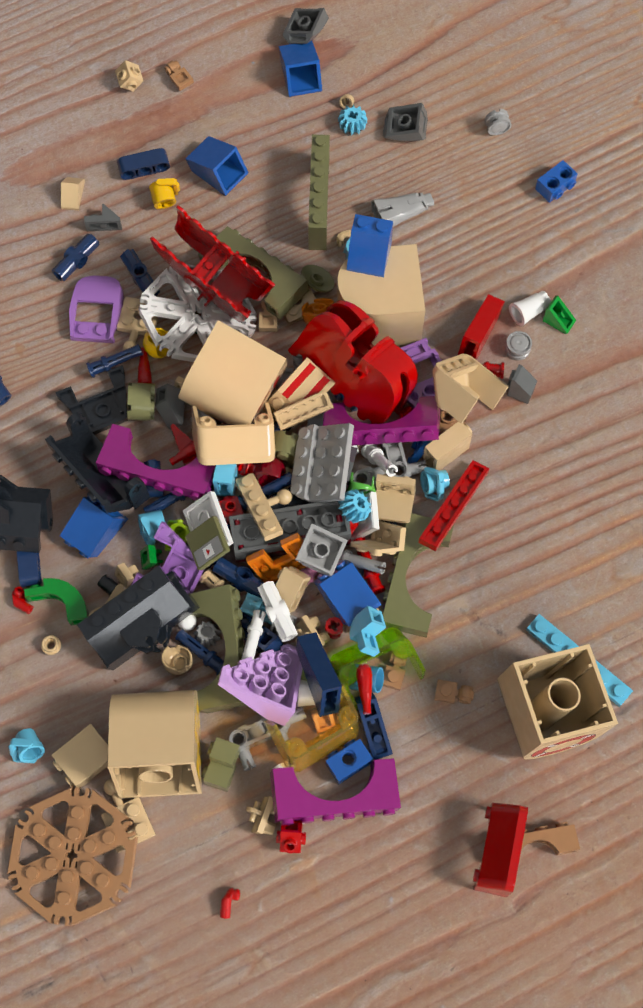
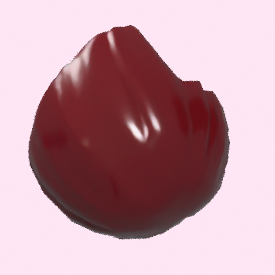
M274 458L271 462L257 463L254 469V475L260 486H264L286 473L283 462L277 458Z

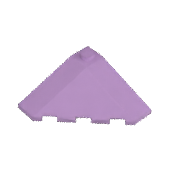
M286 644L279 651L274 652L271 649L261 653L260 657L254 660L252 657L240 660L237 666L231 667L228 664L221 668L218 685L264 718L285 726L295 713L303 669L296 647Z

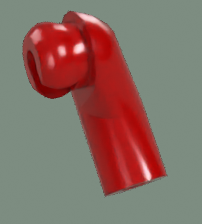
M20 586L15 587L12 592L13 605L29 615L34 606L25 601L24 589Z
M229 888L221 899L220 918H230L232 900L238 901L240 899L239 889Z

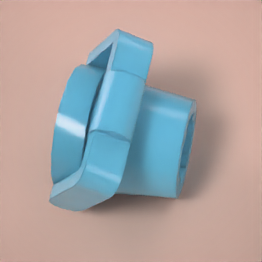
M425 467L424 471L421 472L420 482L424 497L434 501L443 499L444 490L448 489L450 485L447 471Z
M31 728L19 731L15 738L11 739L8 746L14 762L35 763L45 753L42 742H40L35 731Z

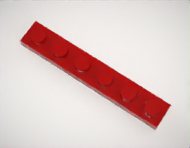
M472 460L420 536L418 543L434 551L438 549L488 474V467Z

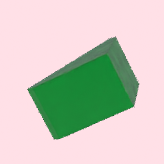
M555 295L545 311L543 322L564 334H568L576 319L560 297Z

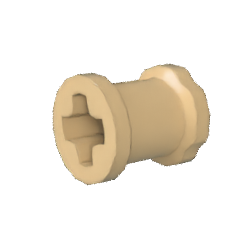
M212 569L207 570L199 579V582L201 584L204 583L209 589L224 586L225 584L224 580H220L213 574Z

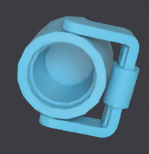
M161 510L138 514L140 534L146 545H155L156 539H154V536L161 522H165Z

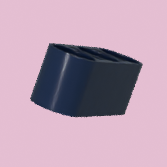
M163 148L123 156L117 160L120 177L123 180L164 172L170 168L167 152Z
M17 551L18 574L21 587L42 584L39 553Z

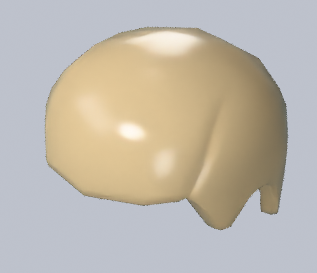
M178 644L171 648L167 646L161 654V661L167 672L180 675L188 672L192 667L193 656L188 648Z

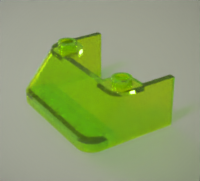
M391 627L375 636L380 651L375 657L361 652L357 643L334 654L330 658L332 667L342 685L341 691L352 712L356 711L357 703L348 686L357 682V667L355 664H364L392 650L397 658H409L420 680L424 678L426 670L412 643L399 629Z

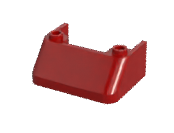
M491 803L490 806H487L485 819H488V830L479 869L474 871L473 882H476L473 890L501 897H508L513 893L528 807L502 803Z

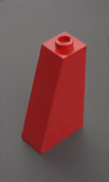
M490 294L487 295L463 336L458 355L468 354L474 359H478L502 312L505 301Z

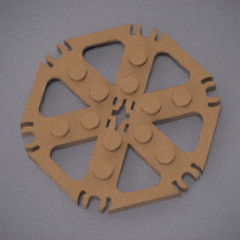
M71 787L28 807L34 811V814L31 811L25 810L29 817L28 821L18 820V823L24 826L23 829L19 825H15L7 874H11L16 871V874L8 877L9 880L18 879V884L13 886L12 890L20 891L14 894L52 924L54 919V924L59 925L60 918L64 917L65 926H70V924L74 926L117 906L112 901V898L117 902H121L122 900L117 895L118 891L122 890L128 893V889L122 886L123 883L131 888L138 837L135 836L137 833L135 831L127 832L128 826L133 824L131 821H126L130 818L92 789L91 794V789L86 788L85 794L80 796V788L75 787L74 789ZM62 801H66L69 805L65 835L42 816L45 809ZM97 804L112 815L114 821L111 826L87 837L91 808ZM25 836H31L51 853L27 865H21L19 862L21 843ZM119 846H123L125 848L122 873L118 876L94 859ZM74 850V853L77 854V858H73V862H71V858L68 857V854L72 853ZM58 875L54 903L51 907L47 908L30 894V889ZM82 877L102 894V900L90 908L78 911L76 905L80 879Z

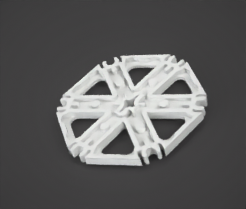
M187 264L190 269H194L195 265ZM170 266L169 271L166 268L142 293L140 303H145L146 305L140 304L139 314L156 348L160 344V351L163 348L169 349L167 352L168 357L172 355V359L194 362L198 355L185 353L181 347L195 332H197L204 345L218 320L249 338L254 334L256 325L250 322H256L257 314L249 299H244L242 305L251 311L250 316L243 323H240L218 308L213 302H210L205 307L204 304L207 300L204 297L201 298L200 302L197 301V298L200 296L197 289L184 282L183 278ZM218 270V272L213 276V281L218 277L222 270ZM165 283H170L173 285L180 301L157 297L154 294ZM197 311L198 313H202L201 317L198 314H195V312ZM158 316L179 321L165 336H160L151 318Z

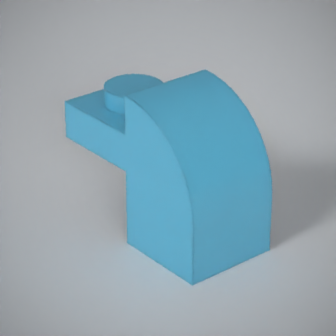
M367 606L356 615L350 627V640L358 642L359 650L373 657L380 653L375 636L386 628L382 612Z

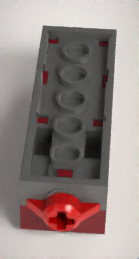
M338 501L316 502L273 509L283 529V535L265 541L251 513L229 517L236 563L246 562L247 556L262 549L265 550L270 558L286 555L287 553L281 547L280 540L297 532L304 540L311 524L348 540L346 545H350L351 535L359 524H353L351 521L346 520V516H341L342 510L338 509L340 507Z

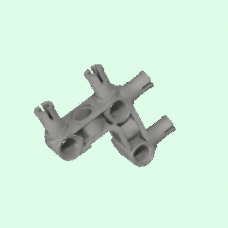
M402 442L381 444V450L384 452L385 457L403 471L402 475L394 476L411 477L413 474L421 473L427 467L425 460L409 464L405 458ZM367 467L354 473L353 482H357V478L363 477L366 479L364 484L371 486L372 478L375 476L374 488L376 489L377 474L383 475L386 473L380 467Z
M302 706L295 709V713L285 726L281 725L277 729L271 727L273 721L262 716L260 721L248 726L245 724L231 732L229 741L232 743L237 736L244 738V742L240 744L241 751L239 754L244 771L250 770L247 761L251 769L256 767L250 749L268 740L276 739L282 755L287 754L285 745L289 753L294 750L287 733L291 724L307 718Z

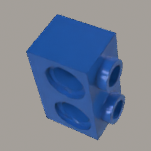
M562 160L537 179L535 190L550 203L554 199H559L564 191L570 190L575 186L578 173Z

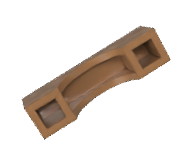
M568 822L555 824L556 828L548 829V826H540L535 828L536 831L529 833L525 829L522 849L527 844L538 842L549 846L556 855L577 852L580 850L575 825H568Z

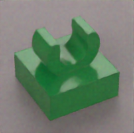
M155 545L144 547L140 551L142 569L149 570L154 565L162 564L163 560H158L156 555L158 556L162 553V550L156 549Z

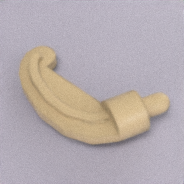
M351 230L338 234L337 244L339 247H342V244H344V239L351 237Z

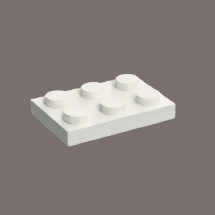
M209 491L183 510L190 532L210 517L216 516L228 546L234 543L215 492Z

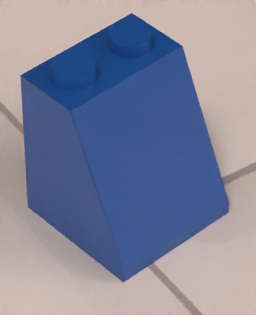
M313 42L279 46L280 62L289 97L322 91L320 61Z
M210 136L185 158L194 174L225 196L249 173L236 146Z
M355 214L350 237L347 271L384 278L392 243L393 221Z
M83 497L61 532L60 537L64 539V543L68 546L77 548L79 554L83 557H98L124 526L128 518L119 511L106 513L97 502L93 503L89 497Z
M348 560L338 561L332 576L320 573L317 576L318 579L314 581L333 615L348 627L351 626L356 615L365 607L370 606L376 609L381 606L380 601L356 567Z

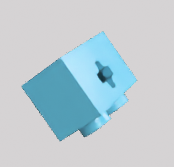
M237 464L216 465L213 477L216 495L225 497L235 496L237 486L235 479H238Z

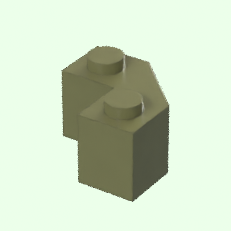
M216 737L215 742L210 743L207 754H210L209 766L205 765L201 776L204 778L205 785L228 792L236 770L235 763L241 751L240 745Z

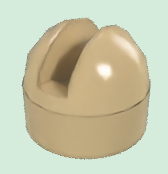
M350 94L343 95L339 100L340 106L343 109L346 106L351 108L354 104V97Z

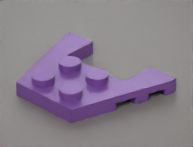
M162 521L154 539L172 547L162 569L166 574L174 570L191 594L194 592L203 571L197 569L190 547ZM137 573L132 584L141 579L144 575Z

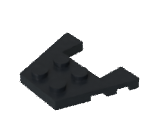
M123 365L107 371L114 388L80 402L77 401L71 386L55 392L57 398L72 414L81 412L84 415L89 429L94 435L110 429L112 424L119 425L128 421L125 370Z

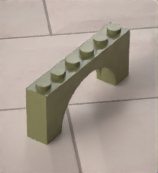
M312 134L308 222L309 250H327L330 135Z
M227 226L216 236L219 241L227 244L234 253L238 251L241 257H246L247 264L265 272L275 284L264 302L266 310L278 319H281L309 291L308 280L304 275L294 272L289 265H284L276 256L272 257L264 248L256 246L251 239L241 236L236 229L233 230ZM198 254L199 259L201 260L203 256ZM228 260L223 264L221 268L226 267L228 265Z
M411 513L410 522L407 524L402 523V527H406L404 551L394 554L392 565H395L394 572L390 571L387 583L391 585L389 590H385L383 601L386 602V605L380 611L382 612L386 628L427 638L432 614L419 608L411 599L406 586V573L415 557L421 552L430 549L418 542L433 518ZM454 525L439 547L449 548Z
M228 584L191 593L200 607L191 615H195L196 618L207 617L213 619L223 633L226 647L223 666L228 664L231 667L237 666L238 662L242 659L244 651L243 639H245V632L241 625L243 615L239 608V591ZM220 673L210 685L197 691L199 711L207 714L246 704L218 685Z

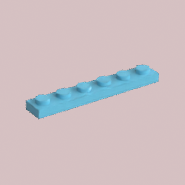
M540 614L526 628V631L553 653L579 647ZM596 661L609 699L620 707L633 690Z

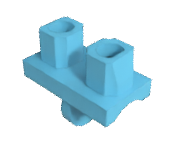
M247 593L240 608L242 613L253 617L254 610H261L260 615L262 611L266 613V606L262 598ZM266 613V616H265L263 622L272 625V623H271V621L269 620V617H268V615H267V613Z

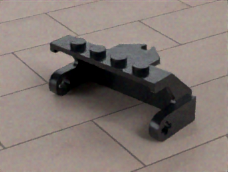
M76 412L67 419L66 425L71 434L69 437L55 441L50 435L45 439L48 447L53 452V458L58 463L62 462L65 465L63 468L70 477L73 475L81 490L85 488L88 491L87 496L93 503L97 502L106 513L128 510L132 507L137 509L150 498L145 483L139 477L123 481L117 476H106L99 472L96 461L103 444L89 429L86 418L81 412Z
M0 475V550L40 553L41 530L50 532L53 526L50 489L18 487Z
M158 565L77 624L89 644L96 650L106 668L115 670L140 651L147 654L150 652L160 653L161 650L157 648V644L160 643L166 648L172 628L200 607L177 573L171 570L166 574L162 567Z

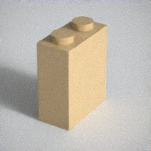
M458 421L439 436V440H433L426 445L423 460L426 461L425 465L436 470H442L468 450L472 438L471 428L467 424Z
M89 724L52 754V757L55 759L52 763L59 772L63 770L67 774L65 780L71 787L76 786L81 789L108 767V745L92 724Z

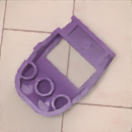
M87 276L76 283L69 307L71 341L115 343L114 333L117 330L124 299L122 286L117 279L108 276ZM78 302L113 304L111 323L76 321Z
M427 338L401 348L412 359L414 364L429 358L434 367L437 362L442 361L438 352L435 349L431 350L428 346ZM433 377L417 383L407 400L409 406L415 408L419 397L435 396Z

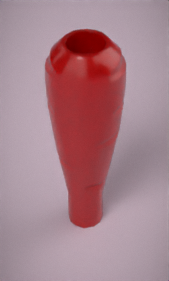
M142 347L143 355H140L137 381L138 383L152 384L148 355L144 347Z
M194 440L169 459L172 466L196 455Z
M361 664L356 669L358 690L362 701L363 714H371L372 669L368 664Z

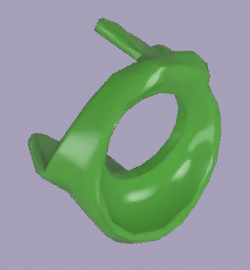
M351 472L346 492L354 489L358 491L360 489H367L368 491H363L364 495L369 492H376L374 488L375 476H373L370 486L364 483L353 482L354 473Z

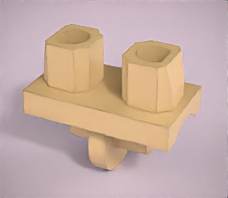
M305 615L301 617V621L296 625L298 627V630H296L298 636L316 632L323 647L330 641L327 632L324 631L318 634L316 631L321 625L317 616L308 618Z
M269 796L264 797L262 803L255 801L253 808L247 806L246 811L251 813L248 821L254 823L252 833L273 835L276 824L267 821L270 814L274 815L273 798Z

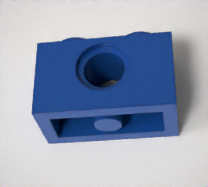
M352 739L344 745L345 748L340 752L335 750L327 756L328 759L325 760V764L338 785L373 762L372 756L361 739L357 741ZM349 755L353 757L354 762L347 765L342 761L343 757Z

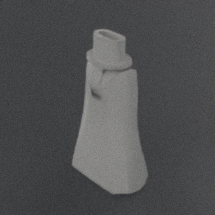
M410 193L398 197L380 198L371 201L374 217L393 221V227L428 210V207L434 205V200L430 193L424 195L423 193Z

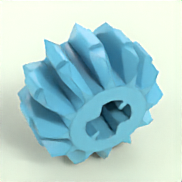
M354 104L352 108L346 106L345 110L340 111L338 117L340 129H344L345 134L347 132H350L351 135L354 132L359 134L360 130L365 129L367 123L366 112L364 110L361 111L360 106L355 108Z
M357 489L345 492L344 501H338L340 504L338 509L342 510L341 516H346V520L351 521L353 524L365 520L371 512L369 508L371 503L367 501L368 497L364 496L363 491L359 492Z

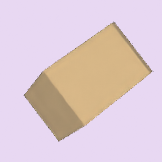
M67 177L61 182V209L79 211L85 179Z

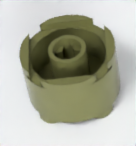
M128 382L127 419L154 420L155 384Z
M275 431V458L282 461L285 467L293 468L299 435L293 432L291 435H286V431Z

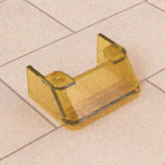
M341 684L340 698L342 708L337 715L339 724L306 743L297 737H292L285 741L277 724L268 719L264 721L286 766L293 767L294 772L303 771L333 751L340 749L347 742L357 738L359 733L358 713L343 684Z

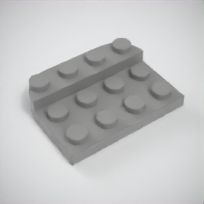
M350 423L327 426L312 424L299 430L291 480L292 494L311 503L344 501L354 425Z

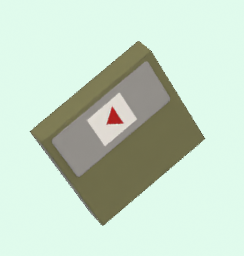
M216 516L210 517L185 536L198 570L203 571L230 551Z

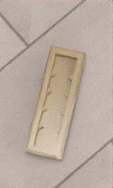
M324 390L273 414L280 430L283 431L334 407L327 391Z

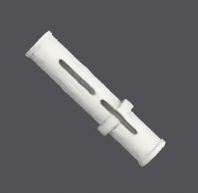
M261 610L253 611L251 625L247 628L248 636L241 660L252 657L254 660L259 637L263 633L262 625L266 616L264 611H262L261 615Z

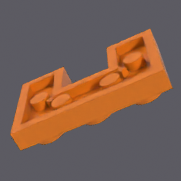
M297 532L280 540L281 547L287 553L286 555L273 561L265 550L262 549L247 556L246 561L264 583L268 581L276 582L282 568L293 566L301 570L306 567L295 560L304 540Z

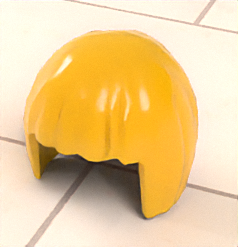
M156 328L160 336H165L169 332L162 328ZM149 332L145 333L143 339L145 351L153 358L161 359L165 357L169 349L163 348L160 351V344L156 348Z

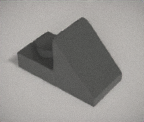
M102 204V215L84 216L87 232L122 230L120 217L105 204Z

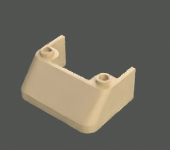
M460 354L437 362L432 369L437 406L441 410L448 412L460 423L464 422L478 399L491 410H494L509 387L468 354Z
M269 402L265 403L264 413L254 418V424L216 426L214 419L209 416L199 417L197 407L192 406L191 431L197 459L200 464L264 463L274 460V420Z

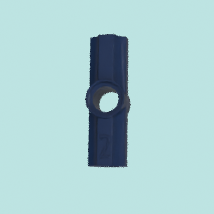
M87 233L75 247L70 246L65 251L64 258L52 269V273L60 281H65L76 269H81L86 264L88 256L100 245L99 241L92 234Z
M127 249L123 251L120 258L131 274L134 283L138 285L143 293L154 280L134 249ZM158 290L154 294V296H157L160 293V290Z
M222 557L218 559L212 570L213 572L230 581V585L239 592L246 591L261 598L257 587L261 586L264 582L255 578L251 569L246 566L237 567Z

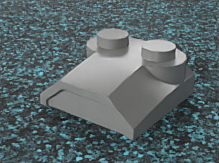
M311 524L295 560L321 574L332 576L348 540Z

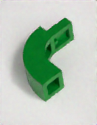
M44 578V586L32 585L28 589H24L25 598L28 602L46 599H56L63 602L66 606L67 621L71 626L79 624L89 616V610L83 597L68 582L55 578Z

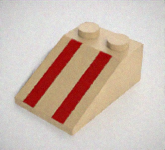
M307 357L276 389L267 403L269 402V405L278 411L324 390L328 392L335 382Z

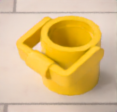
M157 179V181L149 185L154 207L156 209H166L176 204L175 195H178L180 191L177 179Z

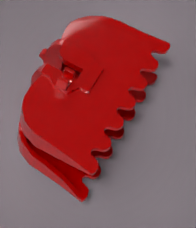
M178 205L176 207L178 214L174 230L203 258L192 270L183 261L177 259L164 244L151 237L150 240L153 248L183 278L184 282L195 289L197 287L202 291L197 301L200 302L201 298L204 297L207 300L204 304L205 307L210 302H213L231 318L243 323L250 316L251 311L242 305V301L246 298L261 301L275 284L268 278H264L255 267L247 264L246 257H241L238 251L234 253L227 244L219 241L211 231L203 228L199 221L191 218ZM228 260V265L223 269V271L218 275V277L213 281V283L209 285L208 282L213 278V276Z
M335 301L328 306L326 312L316 315L307 324L288 351L293 356L302 355L303 361L308 357L335 382L330 391L335 395L342 393L345 406H356L358 409L357 416L360 420L369 419L371 424H384L393 410L399 415V412L404 409L407 400L417 385L418 373L412 359L394 344L395 341L390 336H386L375 346L372 344L379 330L374 324L375 321L361 308L348 301Z

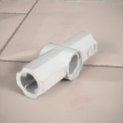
M268 581L257 587L266 606L265 610L271 623H274L281 641H289L298 636L290 618L289 609L284 599H281L274 582Z

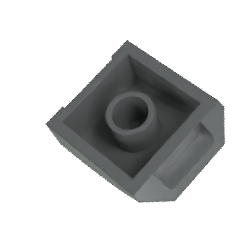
M295 8L283 32V37L289 44H307L319 35L329 19L325 9Z
M423 103L390 107L384 121L383 137L399 141H420L426 139L428 117Z

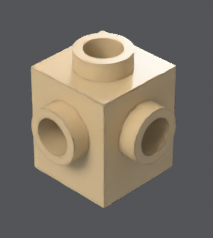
M125 60L115 70L119 86L123 89L134 92L143 82L141 71L137 64Z

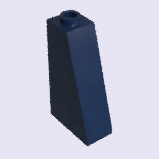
M317 633L298 636L296 651L319 716L338 713L342 685Z

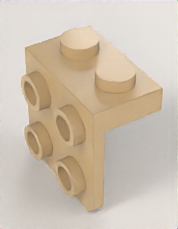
M377 474L376 495L379 520L405 524L410 522L416 491V479L407 476L390 477L387 474Z
M379 521V530L371 533V540L353 541L350 546L357 548L356 551L359 552L369 551L371 552L370 555L382 556V553L394 555L397 551H404L406 527Z

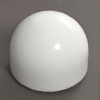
M189 615L178 623V626L181 630L190 631L195 628L197 618L195 615Z

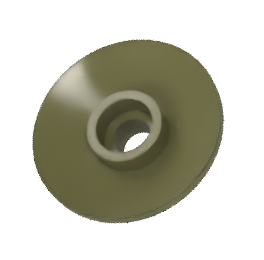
M306 265L302 268L301 274L307 278L310 288L319 292H329L333 289L334 279L328 271L317 265Z

